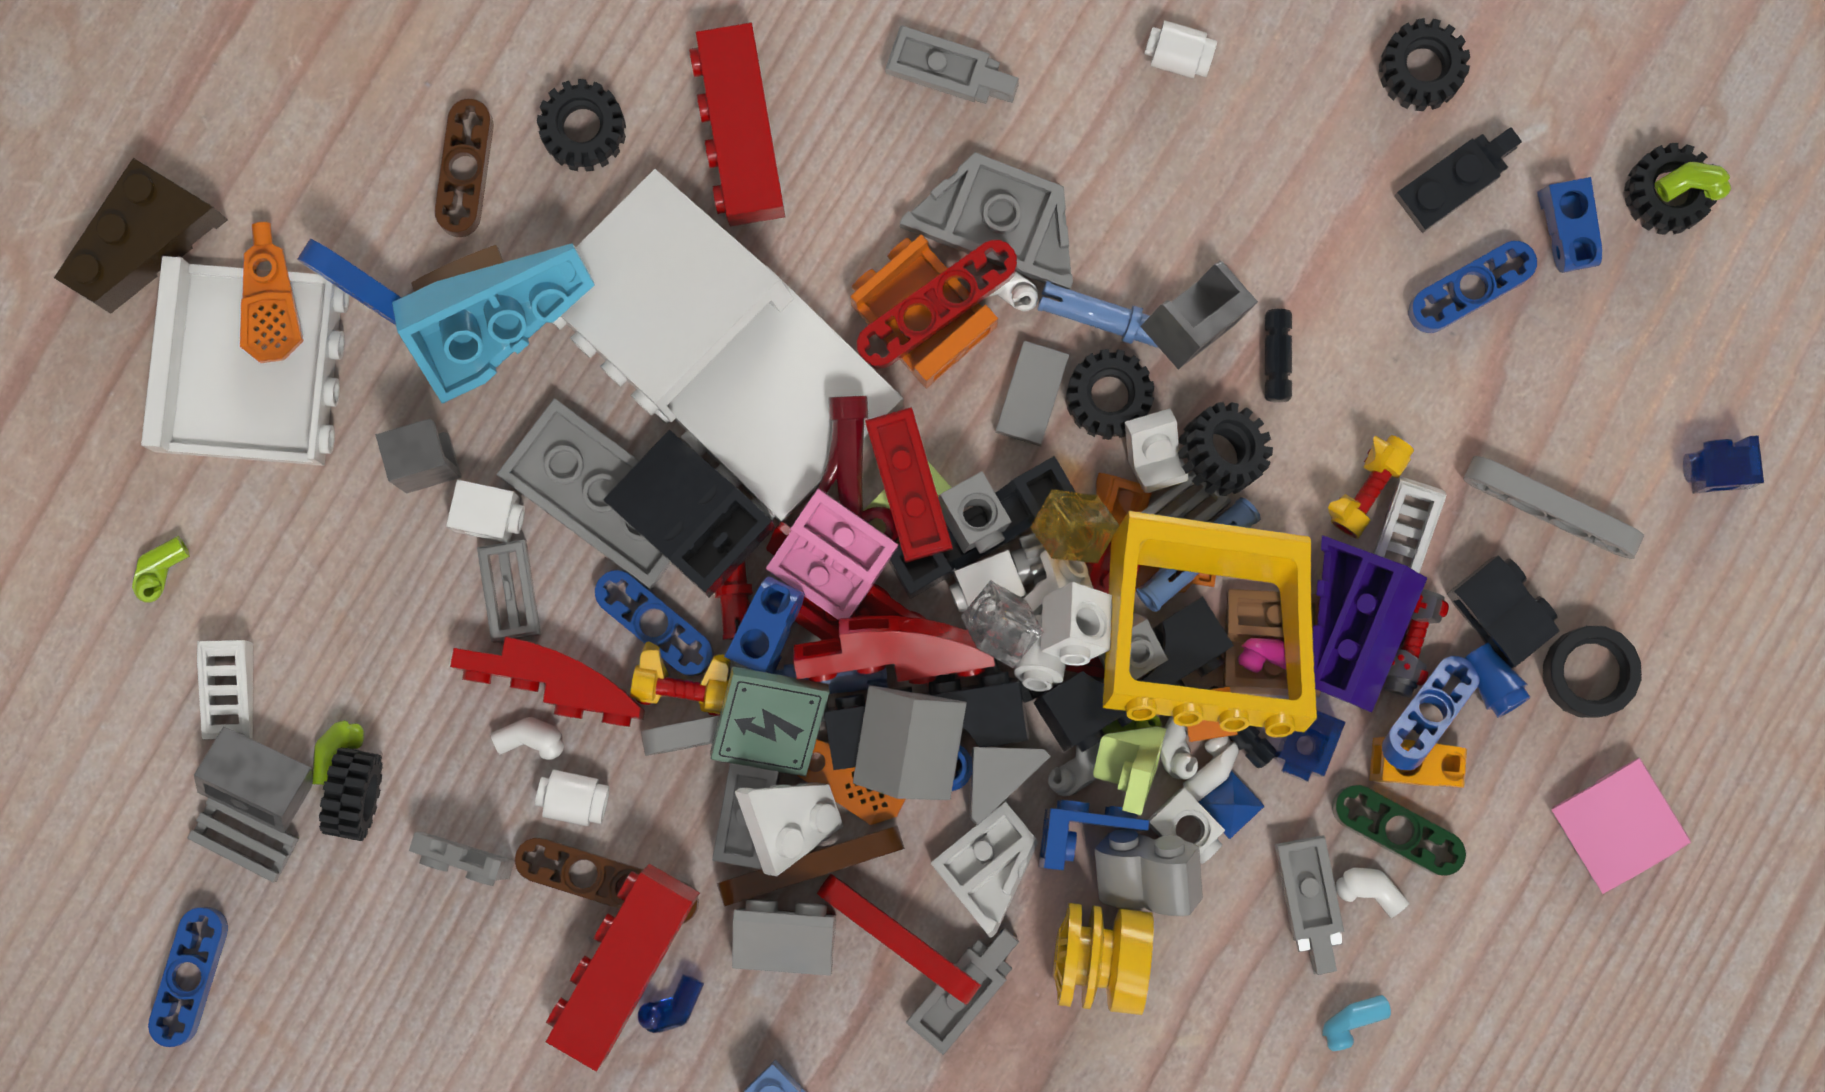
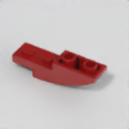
M859 616L839 619V638L794 645V666L797 679L808 678L814 682L833 679L837 676V673L857 670L860 674L876 673L883 670L886 665L895 664L898 682L908 680L911 684H925L934 681L938 675L956 673L959 676H974L984 672L987 667L995 666L990 640L946 623L914 617Z
M505 637L502 656L453 648L450 667L463 671L462 680L491 684L492 676L510 678V688L538 692L539 685L546 684L543 702L555 705L554 715L583 719L584 710L603 713L602 723L630 727L632 718L644 720L645 710L622 688L586 664L556 650L510 637Z

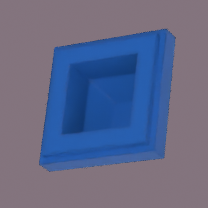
M1232 771L1226 781L1198 801L1225 829L1223 833L1228 839H1231L1265 807Z

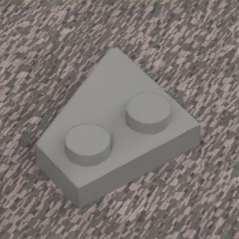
M415 832L409 848L410 852L422 855L419 864L445 872L448 871L450 865L467 871L465 878L490 886H494L497 880L510 879L515 860L425 832Z

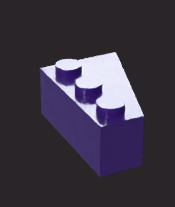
M1322 535L1321 550L1324 551L1322 580L1317 582L1316 593L1320 597L1318 625H1313L1315 689L1372 713L1425 586L1427 577L1406 565Z

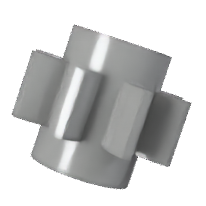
M1041 530L1019 537L1021 549L1010 552L1023 586L1033 583L1035 587L1038 582L1047 578L1040 554L1045 549L1062 550L1056 537L1044 540Z

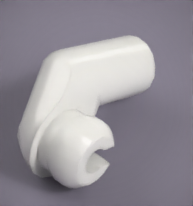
M1170 716L1164 727L1166 728L1160 758L1165 771L1171 777L1189 779L1196 774L1198 762L1195 757H1192L1185 740L1188 734L1187 727L1175 724L1173 716Z
M534 717L523 718L490 733L499 755L521 745H526L532 749L539 750L541 758L552 760L558 757L564 750L559 730L554 725Z
M1228 736L1206 741L1205 749L1213 758L1208 764L1197 771L1193 777L1183 782L1184 788L1197 801H1200L1229 777L1239 750L1235 741L1231 742Z

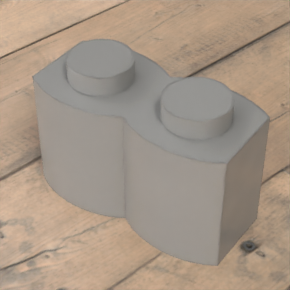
M1118 829L1108 833L1095 848L1099 901L1104 904L1127 909L1145 908L1151 912L1168 916L1191 915L1203 899L1200 850L1196 844L1184 841L1181 837L1174 835L1162 836L1153 840L1138 834L1132 829Z

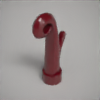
M867 396L828 397L829 418L833 420L832 442L827 466L818 489L828 494L837 479L840 504L867 523H870L875 518L882 519L886 525L884 534L896 542L898 534L890 509L886 507H873L863 511L864 418H868Z

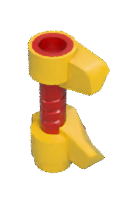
M1390 435L1387 441L1374 436L1372 448L1368 451V457L1365 459L1363 466L1371 474L1355 498L1344 494L1339 500L1329 503L1328 511L1331 516V523L1348 536L1359 539L1371 521L1366 514L1375 502V498L1379 496L1391 476L1395 478L1401 476L1411 461L1410 457L1414 452L1413 447L1394 435Z
M648 641L644 644L640 656V664L636 665L634 669L631 698H636L638 703L645 705L657 704L661 696L699 701L701 711L707 712L709 715L719 716L729 681L731 660L724 657L725 654L715 655L701 682L674 679L668 677L669 674L662 661L660 648Z

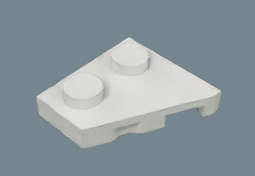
M812 782L799 783L797 786L772 785L770 788L760 789L746 787L735 791L764 874L778 876L843 827L829 784Z
M1004 802L979 825L972 828L934 859L931 865L991 938L999 929L1038 841L1007 802Z

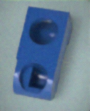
M1591 177L1551 184L1537 191L1541 210L1544 209L1549 236L1552 238L1553 258L1558 271L1565 273L1599 266L1602 261V242Z
M770 576L766 577L758 588L724 657L751 670L774 674L782 658L780 654L791 632L790 628L802 606L804 592Z

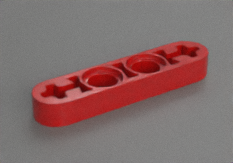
M990 240L977 247L866 326L857 339L859 355L871 367L876 369L893 365L1008 283L1014 277L1017 270V256L1014 249L1007 242L1001 240ZM989 252H993L997 257L1005 253L1008 256L1004 261L1006 271L1002 274H999L995 269L987 272L982 276V281L987 286L980 290L975 277L965 268L974 264L977 273L988 264L986 255ZM962 278L969 283L971 292L964 302L954 304L944 297L943 288L948 280ZM916 305L926 307L932 315L930 325L922 331L910 330L904 323V316L907 310ZM896 319L901 333L910 341L901 345L899 338L896 337L887 344L889 354L886 357L881 358L878 353L869 356L866 352L871 348L869 338L875 334L880 339L893 333V329L887 324Z
M830 873L817 891V894L965 1005H968L981 987L979 982Z

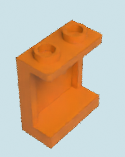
M923 235L917 237L913 242L909 238L902 240L887 255L891 260L877 273L873 268L868 270L852 285V289L855 292L850 296L851 306L868 325L948 269L928 247V241ZM957 278L948 280L943 288L944 297L954 304L964 302L970 295ZM978 303L900 360L927 389L997 328L998 317L986 304L982 307ZM921 305L909 308L904 316L905 325L913 331L926 329L932 320L931 312ZM896 319L887 324L893 329V333L882 339L886 345L896 337L899 338L901 345L910 341L901 333Z

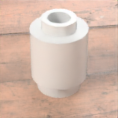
M1164 20L1161 29L1152 27L1144 54L1153 57L1152 67L1193 79L1195 74L1207 77L1217 41L1206 38V32Z
M1035 615L1030 617L1028 625L1022 628L1014 674L1022 681L1026 688L1044 692L1062 683L1065 664L1060 661V657L1041 652L1042 615Z
M553 769L550 778L541 777L535 806L543 807L542 816L545 818L583 826H589L590 822L602 824L610 786L599 784V779Z

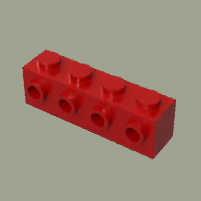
M752 22L697 31L698 47L689 49L694 77L703 76L706 93L697 94L702 123L711 121L713 139L705 140L709 168H719L721 185L712 186L717 214L726 213L730 227L785 218Z
M650 863L639 875L632 871L617 895L618 898L624 901L616 917L608 913L593 938L601 943L593 958L590 959L584 955L570 978V982L577 985L570 999L567 1001L561 997L549 1015L546 1023L552 1026L553 1029L545 1042L597 1072L607 1059L700 892Z

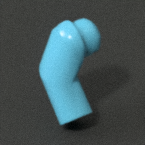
M1383 995L1351 1003L1324 1023L1322 1036L1327 1037L1328 1048L1331 1051L1350 1048L1354 1043L1350 1030L1390 1018L1391 1008L1388 1000Z

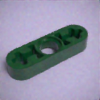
M1352 785L1344 787L1333 799L1332 811L1335 819L1342 826L1431 874L1441 876L1452 875L1459 871L1465 862L1466 850L1459 837L1365 786ZM1359 794L1364 797L1362 801L1363 807L1374 813H1379L1380 804L1387 808L1376 822L1375 833L1368 830V827L1374 822L1373 820L1362 815H1356L1353 820L1347 817L1350 809L1344 805L1346 798L1355 799ZM1395 816L1406 818L1412 828L1410 839L1401 845L1392 843L1387 838L1385 831L1388 821ZM1423 828L1429 830V834L1424 838L1425 841L1433 845H1442L1445 841L1449 843L1448 852L1453 855L1451 863L1441 862L1437 867L1434 864L1436 856L1424 848H1418L1417 856L1411 853V850L1419 844L1422 838Z

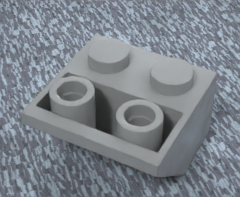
M746 900V908L740 907L735 909L733 914L732 968L831 976L836 915L826 914L827 905L798 903L795 906L794 912L778 910V901Z

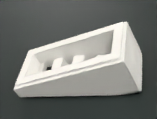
M1400 476L1396 483L1374 554L1384 557L1386 550L1410 557L1412 561L1409 568L1419 573L1447 496L1445 491ZM1408 495L1430 502L1428 511L1403 503L1405 496ZM1399 513L1424 521L1422 529L1398 522ZM1395 532L1417 539L1416 548L1390 540L1392 533Z
M245 640L197 641L202 739H216L223 727L253 739V643ZM235 656L236 665L215 666V657ZM215 676H236L237 685H215ZM215 696H238V705H215ZM215 715H239V724L215 725Z

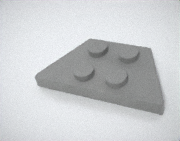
M975 152L958 167L957 172L949 179H944L930 192V195L911 212L908 211L900 221V228L923 235L928 239L967 254L990 240L1007 242L1016 253V271L1042 283L1049 281L1052 284L1071 290L1073 278L1069 257L1064 186ZM989 252L986 255L988 262L1005 268L1004 261L1008 258L1005 253L998 257L993 252Z

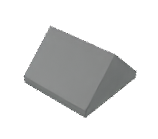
M869 685L853 784L897 799L950 800L967 702Z
M973 747L971 750L970 819L975 825H979L1051 756L1044 749Z

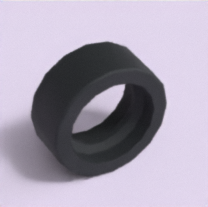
M1584 626L1561 635L1549 647L1543 662V682L1550 698L1563 711L1580 718H1599L1623 710L1636 696L1642 681L1641 660L1634 645L1622 633L1606 626ZM1584 644H1598L1607 648L1616 657L1620 667V679L1616 689L1609 696L1600 700H1586L1577 696L1568 687L1564 678V665L1568 655L1576 647Z

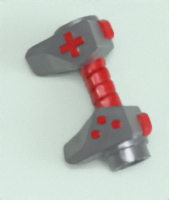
M1422 590L1410 619L1403 647L1397 651L1387 675L1384 690L1412 698L1414 689L1425 684L1428 677L1427 665L1419 660V656L1429 624L1440 623L1442 617H1445L1448 613L1449 604L1444 601V596L1429 590Z

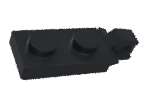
M1512 127L1494 138L1491 142L1487 140L1484 134L1475 140L1472 138L1399 190L1394 197L1419 230L1424 233L1497 181L1501 176L1500 174L1509 168L1503 161V158L1516 150L1517 146L1522 143V140Z

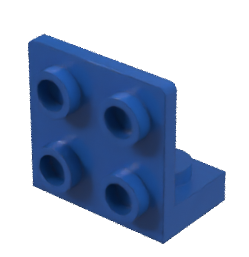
M1057 800L1056 809H1045L1038 867L1064 871L1065 861H1074L1077 832L1068 831L1069 822L1148 831L1149 820L1138 819L1137 814L1122 811L1123 807L1105 806V814L1101 815L1089 813L1090 803Z

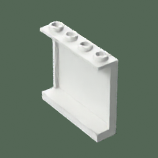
M654 169L576 247L595 286L554 321L553 324L559 330L567 324L575 332L570 339L589 358L597 352L605 360L600 367L620 387L628 381L636 389L631 394L632 398L647 413L652 416L659 410L672 422L676 416L667 405L768 303L781 312L794 298L776 274L660 172Z
M162 256L141 446L158 453L325 466L326 454L332 453L335 442L334 426L329 425L331 406H337L340 394L339 379L334 378L336 359L341 360L344 353V333L339 331L340 314L346 313L348 310L349 295L318 274L288 272L304 341L285 360L260 363L240 347L243 268L189 264L181 257ZM256 269L259 277H265L271 272V270Z
M784 283L794 299L781 312L768 303L667 407L676 416L674 420L686 431L681 436V439L701 457L708 452L720 464L716 470L737 488L742 485L754 497L751 501L771 520L775 518L779 523L783 522L786 524L788 522L787 517L819 486L827 466L832 442L833 421L829 418L828 397L867 396L868 418H864V440L869 436L865 420L899 411L903 407V397ZM659 410L655 412L666 424L670 422Z

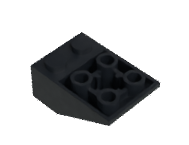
M668 430L603 499L708 598L717 591L775 528L773 521L671 430Z

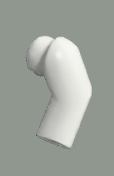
M1002 269V270H998L997 272H998L999 274H1002V273H1004L1006 270H1005V269ZM1017 271L1008 283L988 296L998 295L1020 311L1032 310L1038 302L1036 286ZM985 274L974 276L980 290L987 286L982 281V276Z
M1100 742L1084 752H1081L1078 746H1076L1075 758L1060 767L1052 769L1048 777L1050 788L1058 795L1070 796L1095 781L1096 778L1093 775Z
M1353 867L1345 871L1343 877L1339 878L1335 884L1337 894L1344 901L1353 902L1357 897L1374 898L1390 918L1399 914L1409 905V902L1387 875L1378 869Z

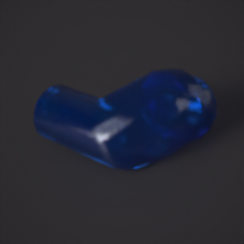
M682 974L673 997L656 1002H647L639 1008L637 1013L639 1024L652 1033H662L684 1026L692 1014L705 983Z

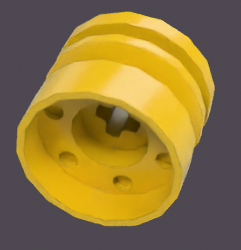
M1068 903L1065 918L1057 931L1054 953L1053 977L1057 989V1004L1059 1006L1071 1007L1075 985L1082 986V1008L1091 1009L1097 988H1106L1109 1011L1142 1015L1148 994L1152 963L1153 913L1119 908L1113 929L1110 930L1103 927L1101 906L1092 905L1088 927L1081 926L1082 904Z

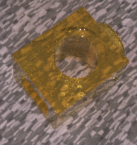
M1051 490L1030 528L1052 559L1098 563L1117 531L1119 524L1098 495Z

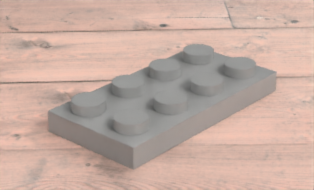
M554 398L496 475L652 590L670 566L671 562L603 500L639 460Z

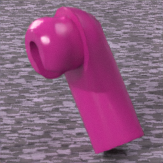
M1250 638L1241 646L1244 650L1239 655L1238 662L1242 667L1257 673L1261 671L1263 663L1267 660L1286 670L1283 641L1279 639Z

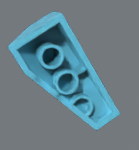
M571 243L436 281L392 302L398 334L443 404L489 381L497 373L496 367L513 352L519 354L529 345L528 339L545 323L556 321L595 284L575 246Z

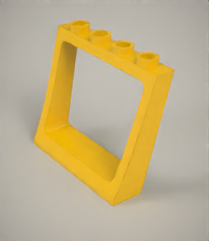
M1128 511L1111 538L1109 594L1112 595L1110 650L1105 654L1103 708L1126 711L1127 717L1135 721L1149 720L1155 715L1173 716L1174 723L1179 726H1194L1202 722V720L1219 722L1220 728L1227 732L1241 731L1248 726L1264 727L1266 734L1271 737H1285L1294 731L1306 732L1317 719L1311 613V538L1309 536ZM1137 566H1152L1275 584L1280 590L1289 700L1143 682L1133 679L1130 675L1129 666Z

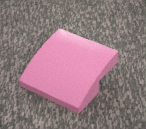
M817 489L790 528L792 531L765 569L789 586L804 592L806 598L836 619L850 618L889 562L899 544L832 497Z
M1640 757L1598 779L1594 785L1552 808V812L1602 894L1651 868L1691 843L1689 836Z

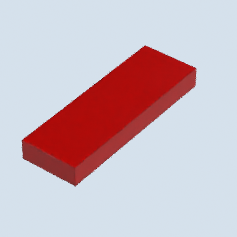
M912 407L865 420L905 562L953 549Z

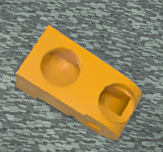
M1385 737L1373 738L1369 781L1464 788L1467 759L1466 748L1435 744L1419 767L1413 770H1401L1392 766L1383 755L1382 742ZM1405 739L1400 746L1409 751L1416 741Z

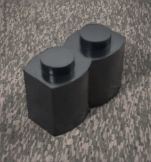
M1498 555L1486 561L1450 590L1447 595L1462 616L1478 632L1484 643H1490L1493 650L1511 668H1514L1560 632L1554 622L1558 617L1552 606L1541 596L1534 598L1523 583L1527 581V578L1521 568L1513 560L1508 558L1504 561Z

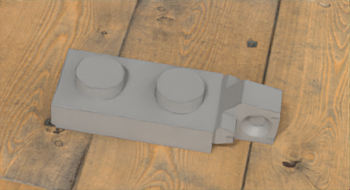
M900 26L885 68V72L888 75L974 103L977 101L986 104L989 96L1013 103L1019 86L1018 77L998 71L1000 62L991 59L989 53L906 26Z
M1325 835L1275 844L1293 940L1296 941L1298 952L1309 950L1314 974L1321 975L1335 972L1337 968L1332 946L1343 944L1341 932H1344Z
M1005 928L1000 931L988 947L978 939L972 948L968 947L955 963L957 967L981 984V987L968 1005H965L939 985H936L906 1021V1024L944 1055L1007 980L1005 977L1012 970V967L1004 960L1016 947L1019 940Z

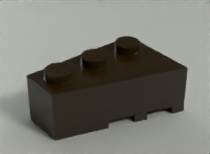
M133 158L54 276V279L111 314L158 277L156 273L161 270L162 256L183 257L193 249L192 244L212 228H219L227 219L210 204Z

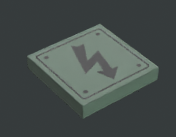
M732 666L710 750L711 760L806 777L829 696L828 684Z

